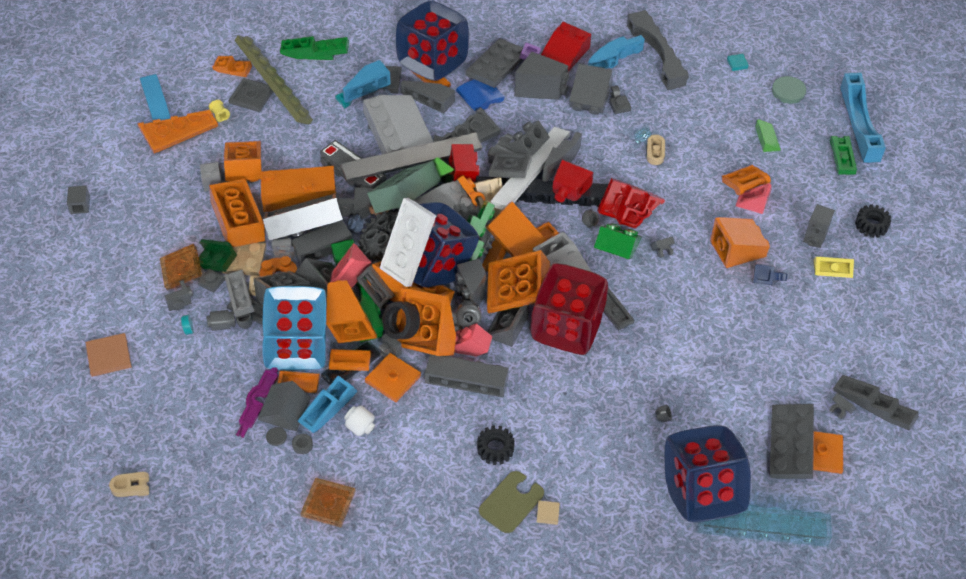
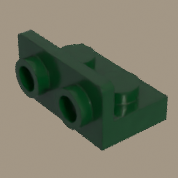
M201 239L199 243L204 250L199 255L195 265L202 267V269L226 272L237 254L233 246L227 241Z

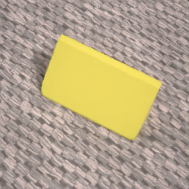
M815 257V275L853 278L854 259Z

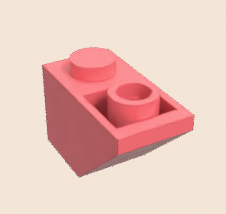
M478 324L465 327L456 331L454 352L475 357L487 353L492 336Z

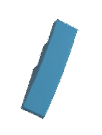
M157 74L140 78L152 120L171 119Z

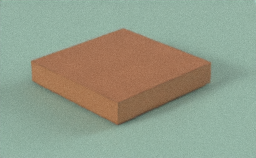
M125 333L85 342L91 377L132 368Z

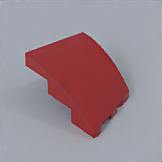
M611 178L597 211L599 214L615 218L619 224L636 229L665 200L646 190Z

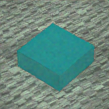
M744 54L727 56V61L732 71L748 69L749 64Z

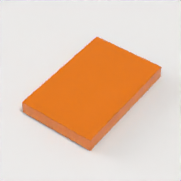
M509 202L486 226L487 230L511 257L531 253L534 247L547 241L513 202Z

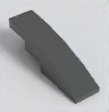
M575 132L571 141L564 139L560 148H552L544 165L543 181H548L556 175L562 160L571 163L581 147L582 133Z
M842 375L833 387V391L879 418L910 431L919 417L918 411L899 405V399L880 393V387Z

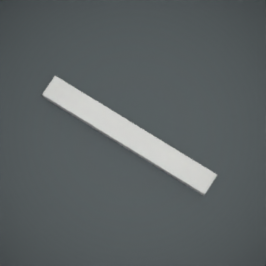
M554 127L548 133L550 138L532 156L526 177L510 178L491 200V203L495 205L494 208L503 210L509 202H516L544 168L552 148H560L564 139L567 140L570 137V131Z

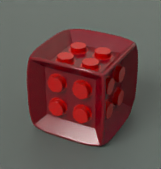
M558 263L552 264L543 279L533 308L531 319L532 338L541 344L574 354L586 355L592 347L606 306L608 293L607 279L594 272Z

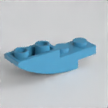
M642 35L628 40L624 36L619 37L601 47L590 58L588 65L605 69L613 68L618 65L620 58L624 59L628 55L638 54L643 51L645 39Z

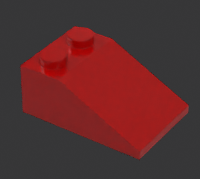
M563 21L553 32L541 55L568 65L569 72L589 50L591 33Z

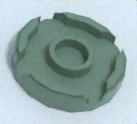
M784 76L775 80L772 86V93L781 102L794 104L804 99L806 86L800 79Z

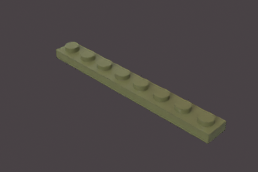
M237 35L234 41L296 122L307 125L311 124L313 119L308 114L309 111L301 105V101L294 96L293 91L284 83V79L277 74V70L270 65L269 60L256 47L253 39L248 36Z

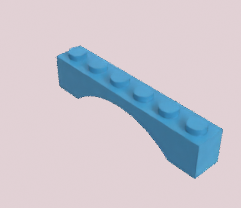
M844 73L840 89L863 163L881 162L886 146L882 134H879L874 129L869 117L865 82L862 73Z

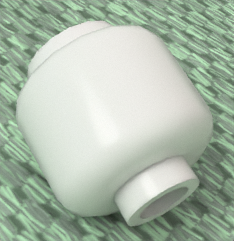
M353 406L344 417L346 420L345 426L357 436H361L364 433L368 435L375 427V424H373L374 414L363 406Z

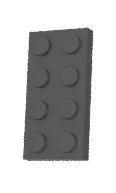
M499 38L466 70V76L495 88L523 60L520 58L523 48Z
M814 404L772 405L770 478L813 479Z

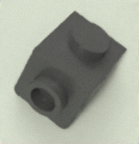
M183 280L179 281L181 290L164 295L169 311L180 310L184 306L192 304L190 299L193 296L192 290L189 285H185Z

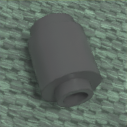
M211 311L210 316H206L207 328L211 327L212 331L235 327L234 311Z

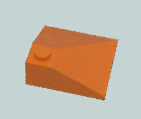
M541 250L488 263L487 312L489 314L535 303L540 286L550 268V261Z
M401 287L399 302L412 303L420 315V326L417 333L409 339H397L401 343L402 348L436 356L454 355L456 332L449 296ZM402 309L397 313L396 322L400 332L406 326V315Z

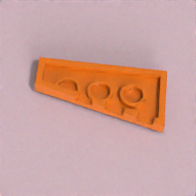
M210 110L189 113L183 117L173 116L167 120L160 121V119H157L151 123H137L138 128L154 154L218 127V123Z

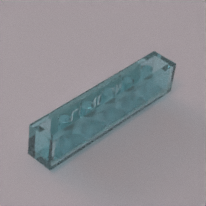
M749 505L746 511L738 515L698 522V533L828 547L832 539L831 514Z

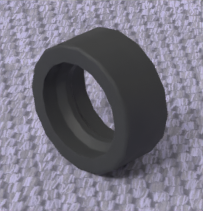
M409 302L390 303L383 313V329L393 339L412 338L420 326V315L417 308ZM400 309L406 315V326L402 332L399 331L396 325V316Z

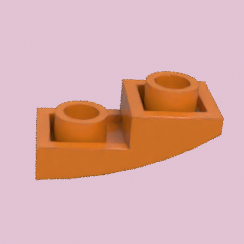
M218 56L212 68L220 73L247 77L252 64L250 61H235L233 56Z

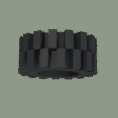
M870 204L869 208L865 205L859 210L855 225L857 229H860L859 232L861 234L865 232L864 236L867 237L869 234L871 235L870 238H874L875 235L879 238L887 233L891 224V215H889L888 211L884 212L885 208L879 209V205L873 207V204ZM867 219H875L879 224L870 223Z
M493 425L491 430L486 427L485 432L481 431L480 436L477 438L478 455H481L482 460L486 459L488 464H490V461L493 462V465H497V462L500 465L504 464V460L508 462L514 452L515 440L511 432L508 434L507 428L503 431L502 426L495 429V425ZM493 440H498L503 443L504 447L500 450H492L488 447V444Z

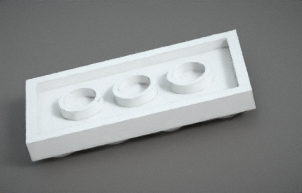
M403 198L380 269L406 287L412 286L436 215L410 198Z

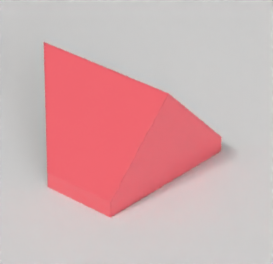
M768 183L745 191L744 194L739 195L736 206L763 214L772 190L771 184Z

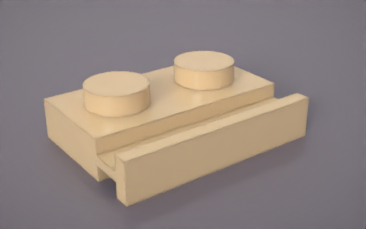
M500 177L474 183L476 186L475 192L483 193L486 197L485 202L490 203L503 187ZM477 197L480 211L484 200L481 197ZM494 208L495 213L493 217L497 216L502 210Z

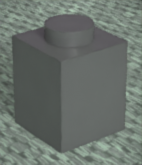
M87 185L68 187L67 206L70 214L89 213L90 194Z

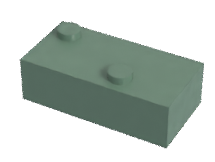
M431 161L403 169L367 194L375 214L395 208L400 210L403 198L414 200L441 180L434 162Z

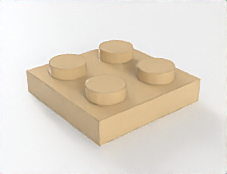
M253 243L233 247L237 256L227 271L222 273L229 274L243 270L244 275L260 276L259 272L266 252V243Z

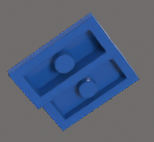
M475 79L456 88V92L474 111H477L479 108L485 110L490 104L500 103L505 98L496 87H491Z

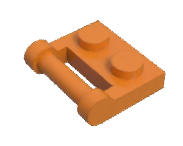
M750 165L723 175L722 182L734 189L737 195H741L749 189L771 183V178L759 168Z

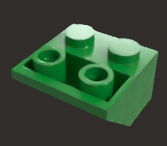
M614 223L600 226L594 248L626 259H632L642 236L638 235V231L632 229L622 230L620 225Z

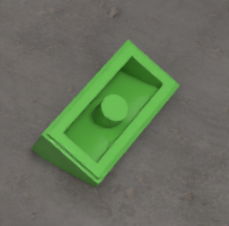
M757 119L755 128L763 152L781 151L773 125Z
M438 157L433 160L440 178L454 171L452 167Z

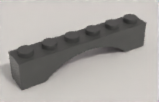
M646 10L628 14L627 27L634 37L642 35L645 39L644 41L651 45L659 54L663 64L661 81L666 89L672 90L686 86L687 79L689 78L688 71L683 68L680 59L674 54L673 48H670L659 27L653 22L652 16Z

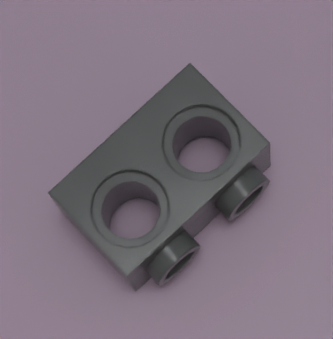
M539 120L525 123L522 126L523 129L512 136L513 139L508 145L514 153L531 154L533 156L550 138Z
M817 204L809 220L803 242L811 247L821 248L835 210Z

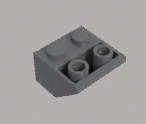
M476 259L458 264L457 273H455L457 282L455 290L457 295L462 297V302L471 300L480 306L485 297L486 272L480 260Z

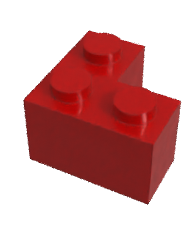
M452 144L448 165L454 169L450 173L452 174L453 181H457V179L464 175L466 180L470 177L472 182L475 183L476 176H479L480 170L479 165H476L477 152H474L473 144Z

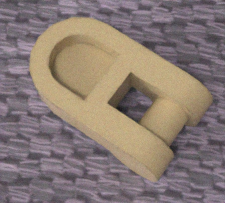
M136 472L117 475L109 483L111 493L116 497L149 495V486H147L149 474L147 472Z

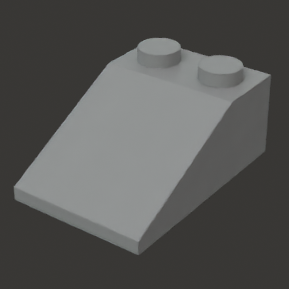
M458 180L443 184L413 200L418 204L440 202L452 209L455 204L458 205L459 209L462 203L465 204L466 208L472 204V210L476 209Z

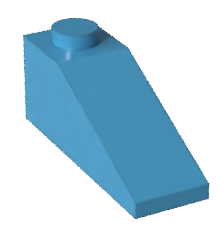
M381 60L364 66L343 88L345 103L391 84L390 71Z

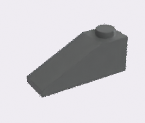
M404 80L401 82V94L412 95L414 100L443 114L455 102V90L445 85Z

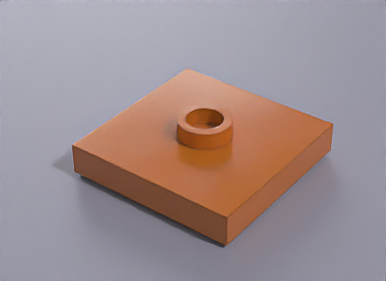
M389 353L365 378V383L396 403L421 377V372L392 353Z
M814 431V470L842 474L843 435Z

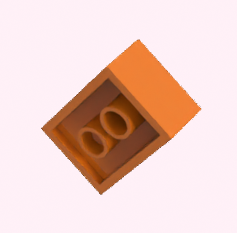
M261 141L225 142V181L246 179L249 182H256L261 179Z

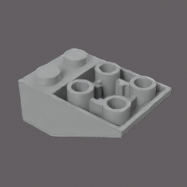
M564 232L533 248V252L541 250L550 261V266L558 263L591 271L575 243Z

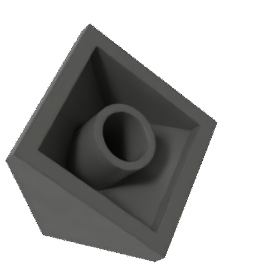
M529 305L498 311L487 331L492 336V340L513 347L528 319Z
M294 381L273 384L258 420L297 432L300 425L298 420L305 412L310 396Z

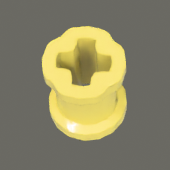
M217 99L209 104V110L211 113H214L215 119L218 122L227 120L230 117L229 110L224 108L221 100Z

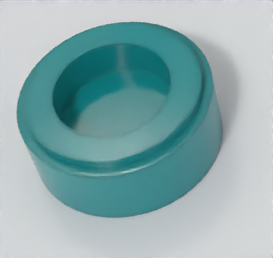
M190 315L182 316L181 324L186 335L193 334V323Z

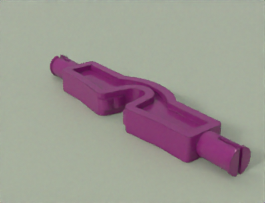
M276 367L271 368L270 371L265 370L258 385L249 391L246 397V408L239 419L241 426L236 436L244 438L248 428H252L259 417L264 404L257 401L256 398H267L271 386L278 379L279 370Z

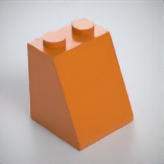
M715 218L710 242L726 268L767 257L770 248L769 242L764 238L760 227L755 224L753 219Z
M337 280L328 283L326 325L337 342L346 343L377 338L375 330L348 281Z

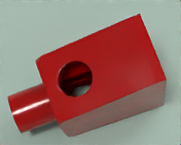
M562 160L553 181L555 199L558 202H564L566 198L577 201L592 186L594 172Z

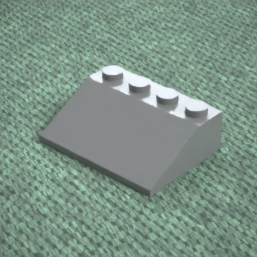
M379 95L363 101V113L382 154L433 142L412 95Z

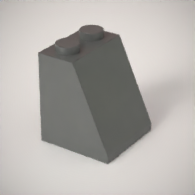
M531 52L515 73V96L559 100L568 91V65Z
M579 63L569 99L570 107L575 111L588 110L589 113L594 115L603 113L613 83L612 70Z

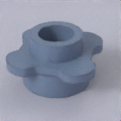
M358 214L355 217L351 216L347 222V227L351 234L352 232L359 233L363 228V219Z

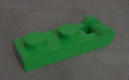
M831 136L830 143L838 175H856L857 167L850 136Z

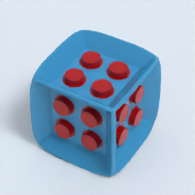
M276 286L267 288L263 301L262 325L264 335L262 343L264 366L269 369L276 367L278 370L283 371L323 368L326 362L325 290L309 286Z

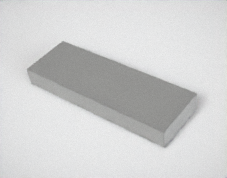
M243 270L224 275L235 317L254 312Z

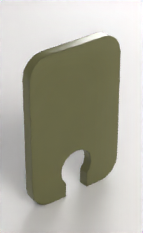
M512 471L480 505L479 515L500 531L512 533L538 504V501L543 498L544 489L537 483H534L531 486L530 492L526 494L518 492L517 485L523 482L527 476L519 471Z

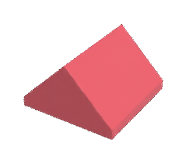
M352 244L334 268L330 282L347 280L350 287L353 288L358 281L357 277L370 266V260L356 244Z

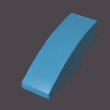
M337 376L326 391L323 389L299 418L298 422L314 434L352 399L357 390L340 376Z

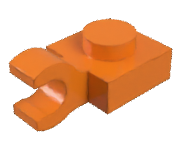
M463 175L457 179L470 196L474 206H478L476 202L477 197H481L484 201L486 200L483 193L474 191L473 188L476 186L470 177L466 180Z

